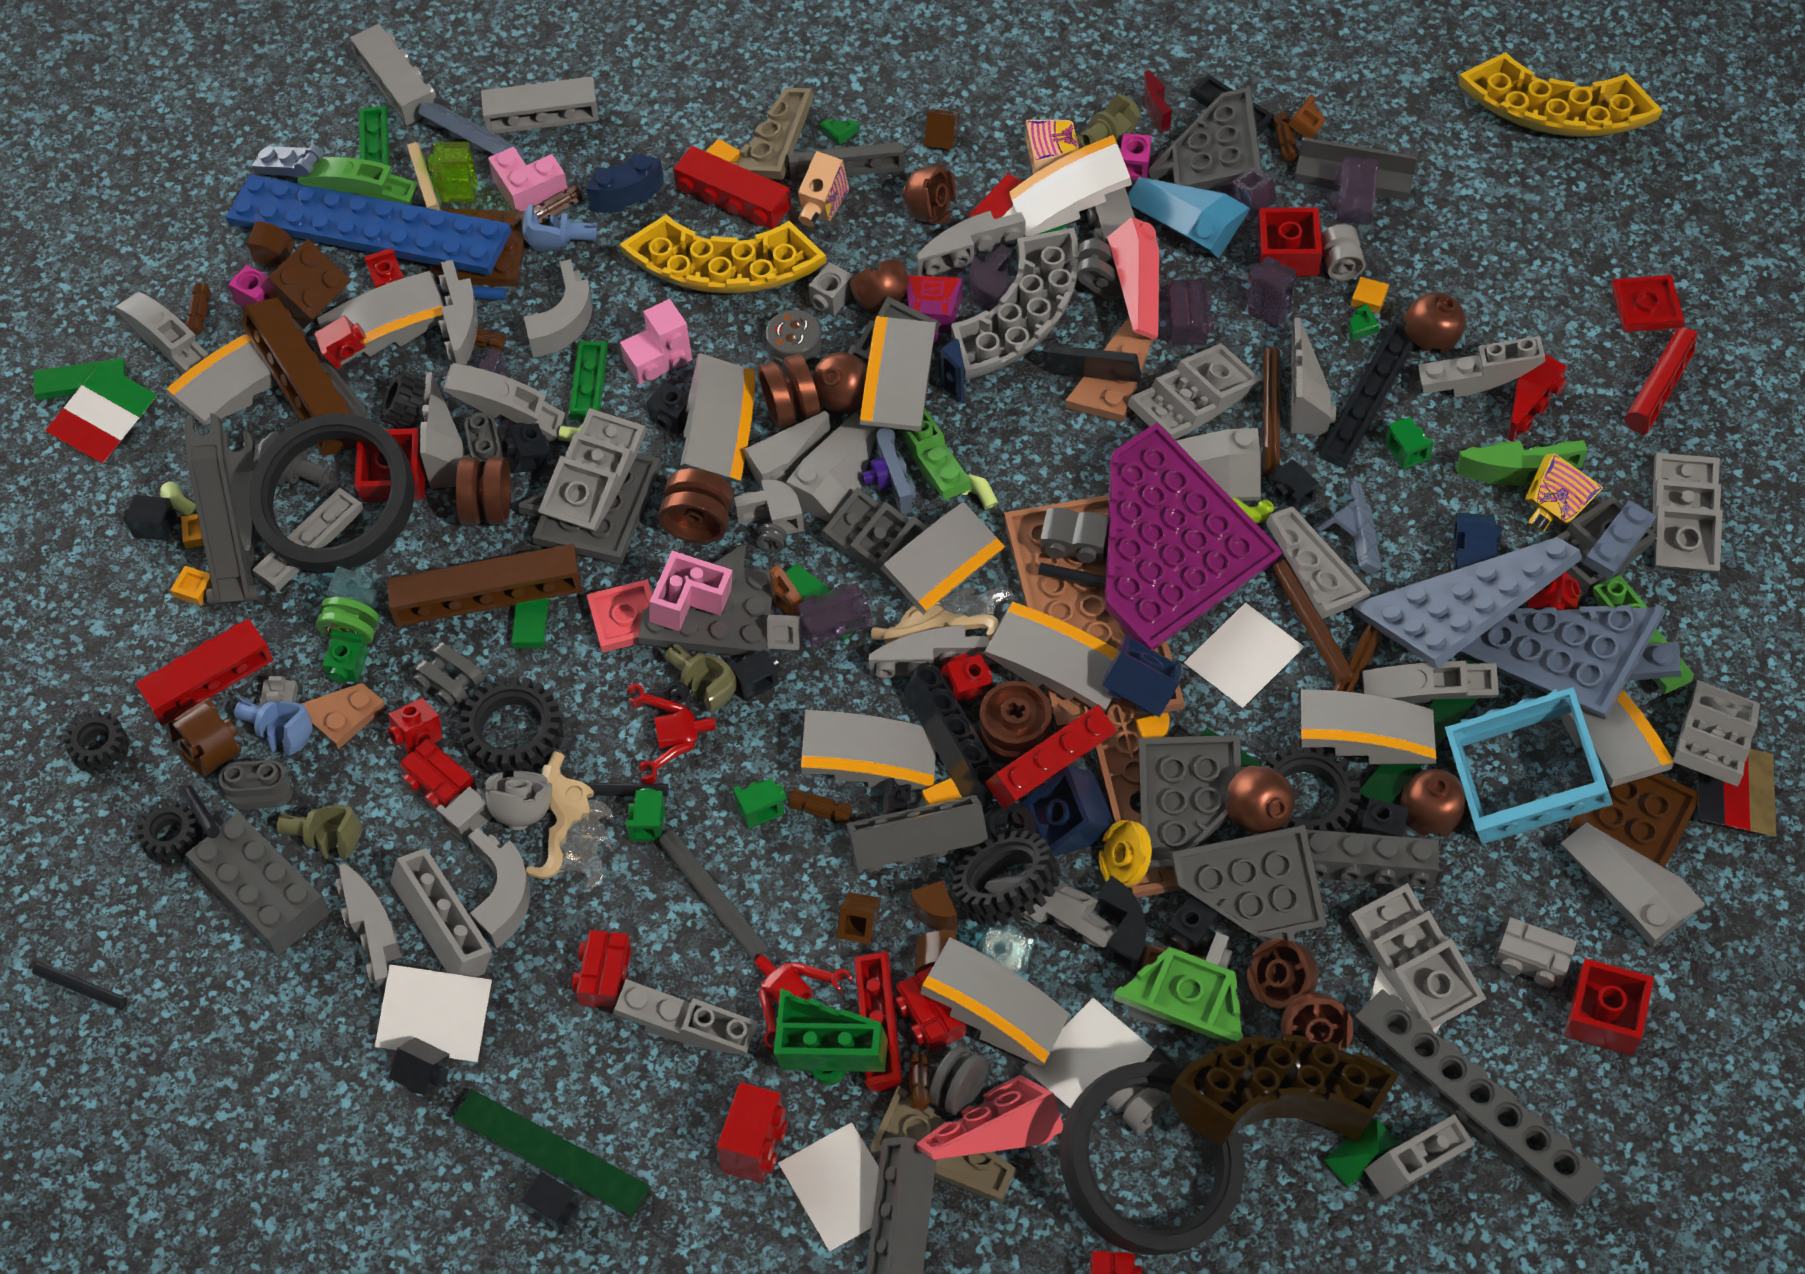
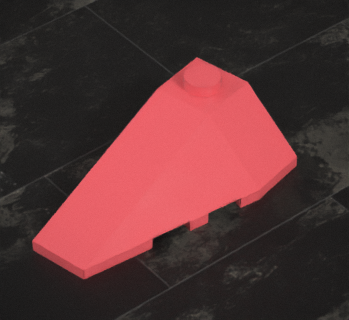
M1131 217L1108 236V241L1133 331L1155 340L1158 337L1159 247L1156 240V231L1148 222Z
M1019 1075L989 1090L983 1095L985 1102L976 1108L970 1105L961 1111L963 1118L957 1122L950 1121L942 1124L917 1142L916 1146L918 1151L933 1160L1042 1145L1052 1141L1055 1135L1062 1132L1063 1122L1054 1093Z

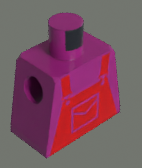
M908 275L907 306L941 323L934 337V342L938 340V333H950L951 324L956 321L962 302V278Z

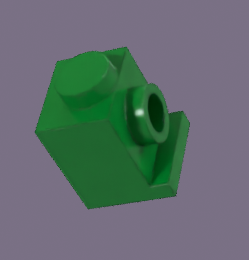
M1408 417L1406 419H1397L1388 426L1385 444L1401 469L1405 470L1430 460L1434 441L1432 438L1426 439L1423 429L1419 426L1417 427L1412 418Z
M332 630V639L322 664L326 677L337 683H358L369 653L364 636L362 634Z
M770 778L765 781H756L744 790H741L739 785L733 787L735 804L748 830L784 815L783 802L787 800V797L780 782L774 783L773 779Z
M643 788L636 791L635 803H629V820H626L629 841L660 842L659 838L663 835L665 802L662 791H656L651 788Z

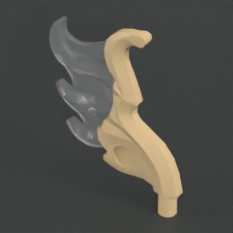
M973 586L963 588L938 602L924 615L915 606H912L906 611L900 623L895 627L888 629L873 627L871 638L888 644L899 638L929 629L965 626V630L976 628L988 629L986 634L990 641L999 625L998 619L994 617L997 604L1005 599L1014 601L1015 597L1012 591L1005 588L990 589L978 595H971L975 593Z
M553 751L548 764L543 766L542 775L547 777V784L552 783V798L549 808L555 815L557 822L549 830L548 859L546 864L540 868L529 866L526 872L529 877L538 879L552 878L559 872H580L589 879L586 889L590 890L600 883L604 873L603 863L597 855V845L603 842L607 848H611L610 837L606 829L600 824L599 819L605 816L609 821H613L612 811L602 801L588 800V798H592L594 795V791L588 785L566 778L561 774L560 767L565 756L560 752Z

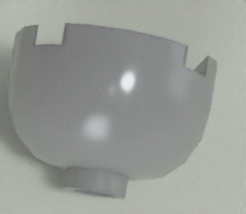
M513 771V777L503 778V772L497 773L489 777L485 782L487 808L493 818L504 825H508V828L512 830L526 829L529 825L541 820L549 809L552 798V783L547 784V777L535 772Z

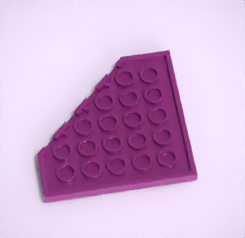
M1158 422L1113 451L1110 457L1108 517L1110 518L1107 532L1105 609L1134 640L1143 644L1149 650H1155L1281 559L1283 552Z

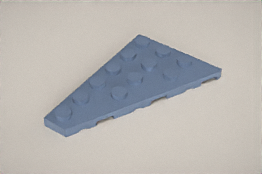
M1556 537L1359 601L1352 608L1355 616L1372 625L1375 629L1433 667L1438 668L1582 560L1578 548Z
M1631 605L1618 606L1616 608L1588 606L1579 607V609L1557 610L1556 607L1544 608L1542 610L1517 608L1457 654L1476 663H1496L1497 672L1547 694L1556 689L1559 692L1574 687L1581 709L1606 719L1663 618L1665 607L1661 605H1655V607L1631 608Z

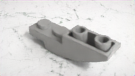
M988 211L948 228L925 245L916 255L917 275H936L939 272L950 269L962 268L974 263V253L1016 243L1017 238L1025 237L1026 220L1022 212L994 219L991 211Z
M449 260L441 262L444 274L439 275L442 292H449V296L444 297L446 306L441 307L444 319L439 320L442 337H449L450 340L444 342L449 360L455 358L456 364L466 365L473 351L477 336V306L471 279L458 280L454 262Z
M137 292L115 306V311L152 349L157 347L182 374L209 356L196 342L195 334L173 313L149 296Z
M1536 336L1479 346V355L1418 364L1423 394L1453 389L1454 397L1456 398L1486 391L1532 371L1545 362V354L1541 337Z
M456 363L450 365L443 391L485 414H490L493 418L501 414L516 423H538L542 434L551 442L558 438L565 412L544 401L546 394L491 371Z
M965 626L942 627L913 633L894 640L869 654L870 677L878 676L883 679L892 678L893 676L911 677L917 666L922 663L931 665L942 664L945 666L947 663H950L952 658L965 653L969 657L981 654L984 663L987 665L998 663L983 654L990 642L987 636L965 637Z
M1446 661L1438 668L1433 667L1429 663H1416L1362 672L1363 694H1371L1408 703H1429L1431 699L1497 698L1499 695L1496 663L1466 664V661Z
M347 864L339 865L341 878L336 879V886L340 899L345 898L347 907L341 908L345 927H352L356 938L361 937L364 953H370L372 963L366 964L370 983H377L381 994H384L390 966L389 961L402 958L397 937L384 907L367 882Z
M999 876L988 881L984 888L992 893L1000 892L1012 887L1025 876ZM1059 883L1058 887H1053L1055 893L1052 897L1044 896L1047 903L1043 907L1037 904L1033 906L1036 911L1030 916L1027 911L1021 913L1025 919L1035 923H1042L1054 916L1056 923L1067 929H1075L1083 934V939L1096 947H1106L1118 929L1113 924L1093 913L1098 902L1097 899L1062 883Z
M628 979L624 983L613 1012L616 1016L644 1025V1031L700 1048L746 1055L758 1023L755 1020L693 998L691 1002Z

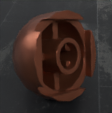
M930 165L915 170L903 188V199L910 214L919 221L930 224H943L952 215L953 210L948 211L950 202L956 201V183L953 173L944 169L946 168L945 166Z
M901 260L882 261L879 263L880 269L871 272L870 267L854 276L849 284L854 298L861 307L869 312L879 313L887 296L900 303L906 299L909 277Z
M1430 292L1418 297L1412 303L1403 319V322L1406 320L1407 324L1405 328L1406 334L1416 345L1428 351H1431L1432 348L1442 349L1440 353L1453 349L1466 327V315L1463 307L1456 299L1441 292Z
M845 352L832 353L824 357L816 365L812 374L819 402L829 411L851 414L861 409L868 365L859 357Z
M1254 765L1246 767L1235 775L1227 789L1230 795L1229 803L1225 802L1226 812L1229 819L1245 831L1257 834L1277 831L1292 816L1295 807V796L1290 782L1278 771L1270 767H1257Z
M1429 769L1423 770L1411 777L1402 791L1400 805L1409 808L1406 823L1414 831L1425 836H1429V833L1447 836L1456 831L1463 823L1468 802L1463 785L1456 776L1445 770Z
M1277 938L1264 942L1254 951L1252 956L1255 958L1252 961V967H1248L1247 977L1249 988L1261 1003H1266L1274 1008L1286 1009L1290 1002L1297 997L1315 991L1319 978L1317 962L1310 950L1300 943Z
M1319 992L1306 993L1291 1001L1283 1012L1280 1024L1282 1035L1305 1036L1309 1038V1042L1327 1044L1328 1041L1339 1044V1050L1349 1047L1354 1032L1352 1017L1343 1004L1330 995Z

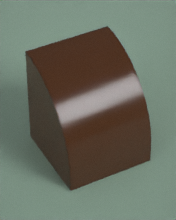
M934 108L929 110L927 113L924 146L952 150L957 136L960 112Z
M255 221L248 246L254 262L281 265L292 254L295 241L280 227L266 222Z
M943 880L911 891L912 908L917 918L924 925L938 931L958 929L957 913Z
M848 892L840 908L837 938L870 944L878 921L881 898Z
M956 930L933 931L917 939L914 975L934 966L949 937L956 940Z

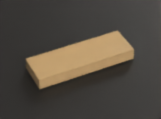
M419 143L408 144L409 153L426 206L430 209L440 210Z

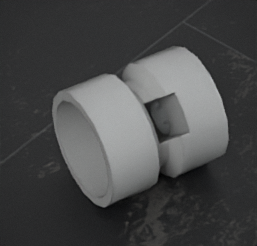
M1347 224L1335 225L1321 234L1322 253L1326 258L1324 261L1327 272L1332 279L1339 281L1350 280L1364 271L1366 263L1360 248L1357 231L1353 226Z
M1132 1087L1116 1092L1106 1103L1116 1113L1124 1112L1123 1120L1136 1133L1140 1134L1160 1118L1166 1110L1169 1100L1158 1089Z

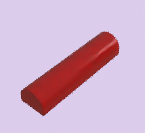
M1679 328L1674 332L1625 416V423L1631 430L1644 436L1648 434L1695 353L1697 331Z
M885 951L854 957L859 1015L881 1022L888 1038L885 1072H865L866 1086L868 1089L876 1092L892 1091L897 1089L898 1085L902 1086L890 957L888 952Z

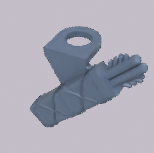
M1354 480L1350 484V492L1354 501L1319 523L1314 530L1318 533L1336 522L1354 537L1360 569L1374 574L1381 570L1382 563L1380 562L1381 558L1378 551L1372 510L1370 505L1365 503L1366 496L1364 495L1365 492H1363L1361 483H1357Z

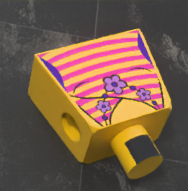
M1546 454L1525 497L1529 504L1537 508L1527 523L1544 533L1552 520L1560 525L1569 524L1603 487L1557 454Z

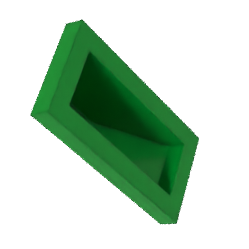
M1375 1118L1367 1125L1356 1142L1349 1139L1325 1158L1323 1163L1348 1189L1366 1174L1365 1168L1401 1144Z

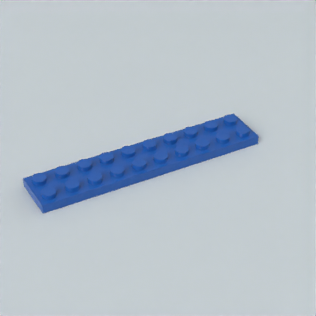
M249 174L226 216L229 225L253 229L255 221L266 222L280 227L291 237L309 239L310 241L372 253L393 248L397 258L442 266L441 262L453 260L455 269L484 275L491 274L512 232L509 223L320 187L304 186L298 183Z

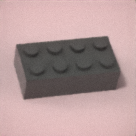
M237 812L219 827L220 834L216 838H209L207 836L185 855L194 872L278 957L330 914L322 895Z

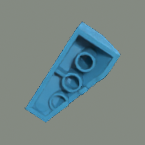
M1142 177L1138 178L1128 194L1132 208L1218 259L1250 211L1249 207L1225 193Z

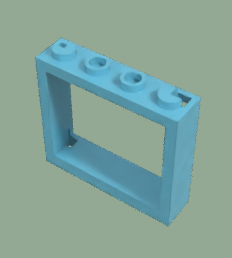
M1574 687L1559 692L1556 689L1550 692L1549 695L1536 699L1527 698L1519 701L1514 706L1505 709H1492L1483 716L1473 719H1460V723L1445 727L1475 829L1482 844L1613 805ZM1572 712L1595 782L1484 816L1463 746Z

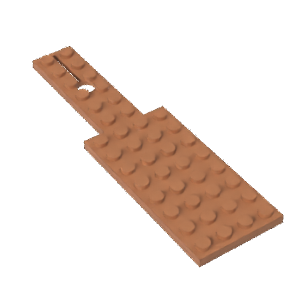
M1109 495L1004 512V521L1025 606L1075 626L1117 650L1125 635L1132 638L1105 609V589L1038 575L1039 566L1042 562L1106 576L1107 543L1103 561L1084 563L1072 556L1058 559L1049 557L1041 552L1040 539L1047 508H1065L1077 513L1092 512L1108 516ZM1167 641L1154 650L1172 660ZM1178 685L1162 713L1184 709V699L1180 685ZM1046 686L1057 732L1092 709V707L1076 697L1069 701ZM1115 697L1112 698L1104 712L1117 732L1094 749L1114 823L1119 820H1127L1141 824V813L1135 812L1130 806L1132 797L1141 793L1140 735L1136 727L1137 719L1154 716V714L1146 715L1135 708V703L1126 698L1121 700ZM1125 848V850H1124V852H1123V859L1125 858V855H1126V848ZM1148 870L1142 880L1130 888L1136 898L1183 890L1177 886L1174 870Z

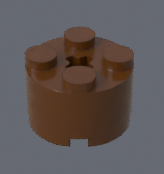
M208 698L197 703L166 724V730L172 744L178 740L179 746L182 749L178 752L179 755L199 776L204 775L205 777L241 752L240 746L234 739L238 735L235 726L229 719L222 720L220 718L217 708Z

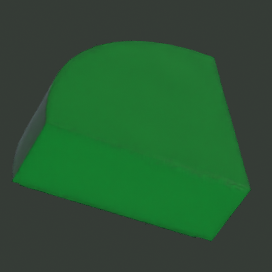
M829 119L820 123V131L840 146L860 131V124L851 119H846V121H833V119Z
M1368 304L1359 307L1352 316L1348 328L1350 340L1378 333L1379 324Z

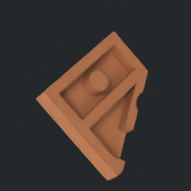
M363 683L301 703L306 707L311 716L312 727L338 750L386 708L384 701Z

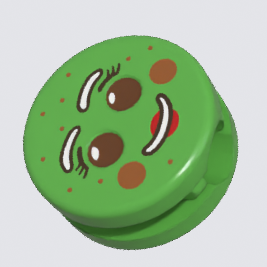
M329 597L322 601L321 614H319L315 623L316 629L321 634L332 639V630L362 634L367 645L373 641L375 635L374 628L377 627L379 622V615L374 609L362 602L344 597Z

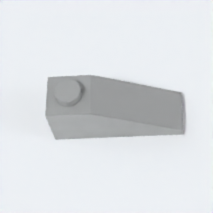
M824 411L745 448L747 467L761 488V480H778L786 483L802 460L830 434L828 413Z
M1454 1114L1388 1151L1364 1170L1382 1198L1386 1200L1475 1144Z

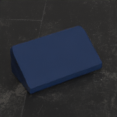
M957 338L941 348V386L958 403H963L964 363L960 342Z

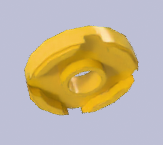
M1119 820L1112 824L1104 834L1102 842L1106 843L1104 851L1100 850L1099 853L1100 870L1106 881L1109 880L1110 876H1113L1127 888H1131L1138 884L1146 875L1151 861V840L1146 828L1140 823ZM1125 848H1126V855H1125V858L1123 859V852H1124V850H1125Z

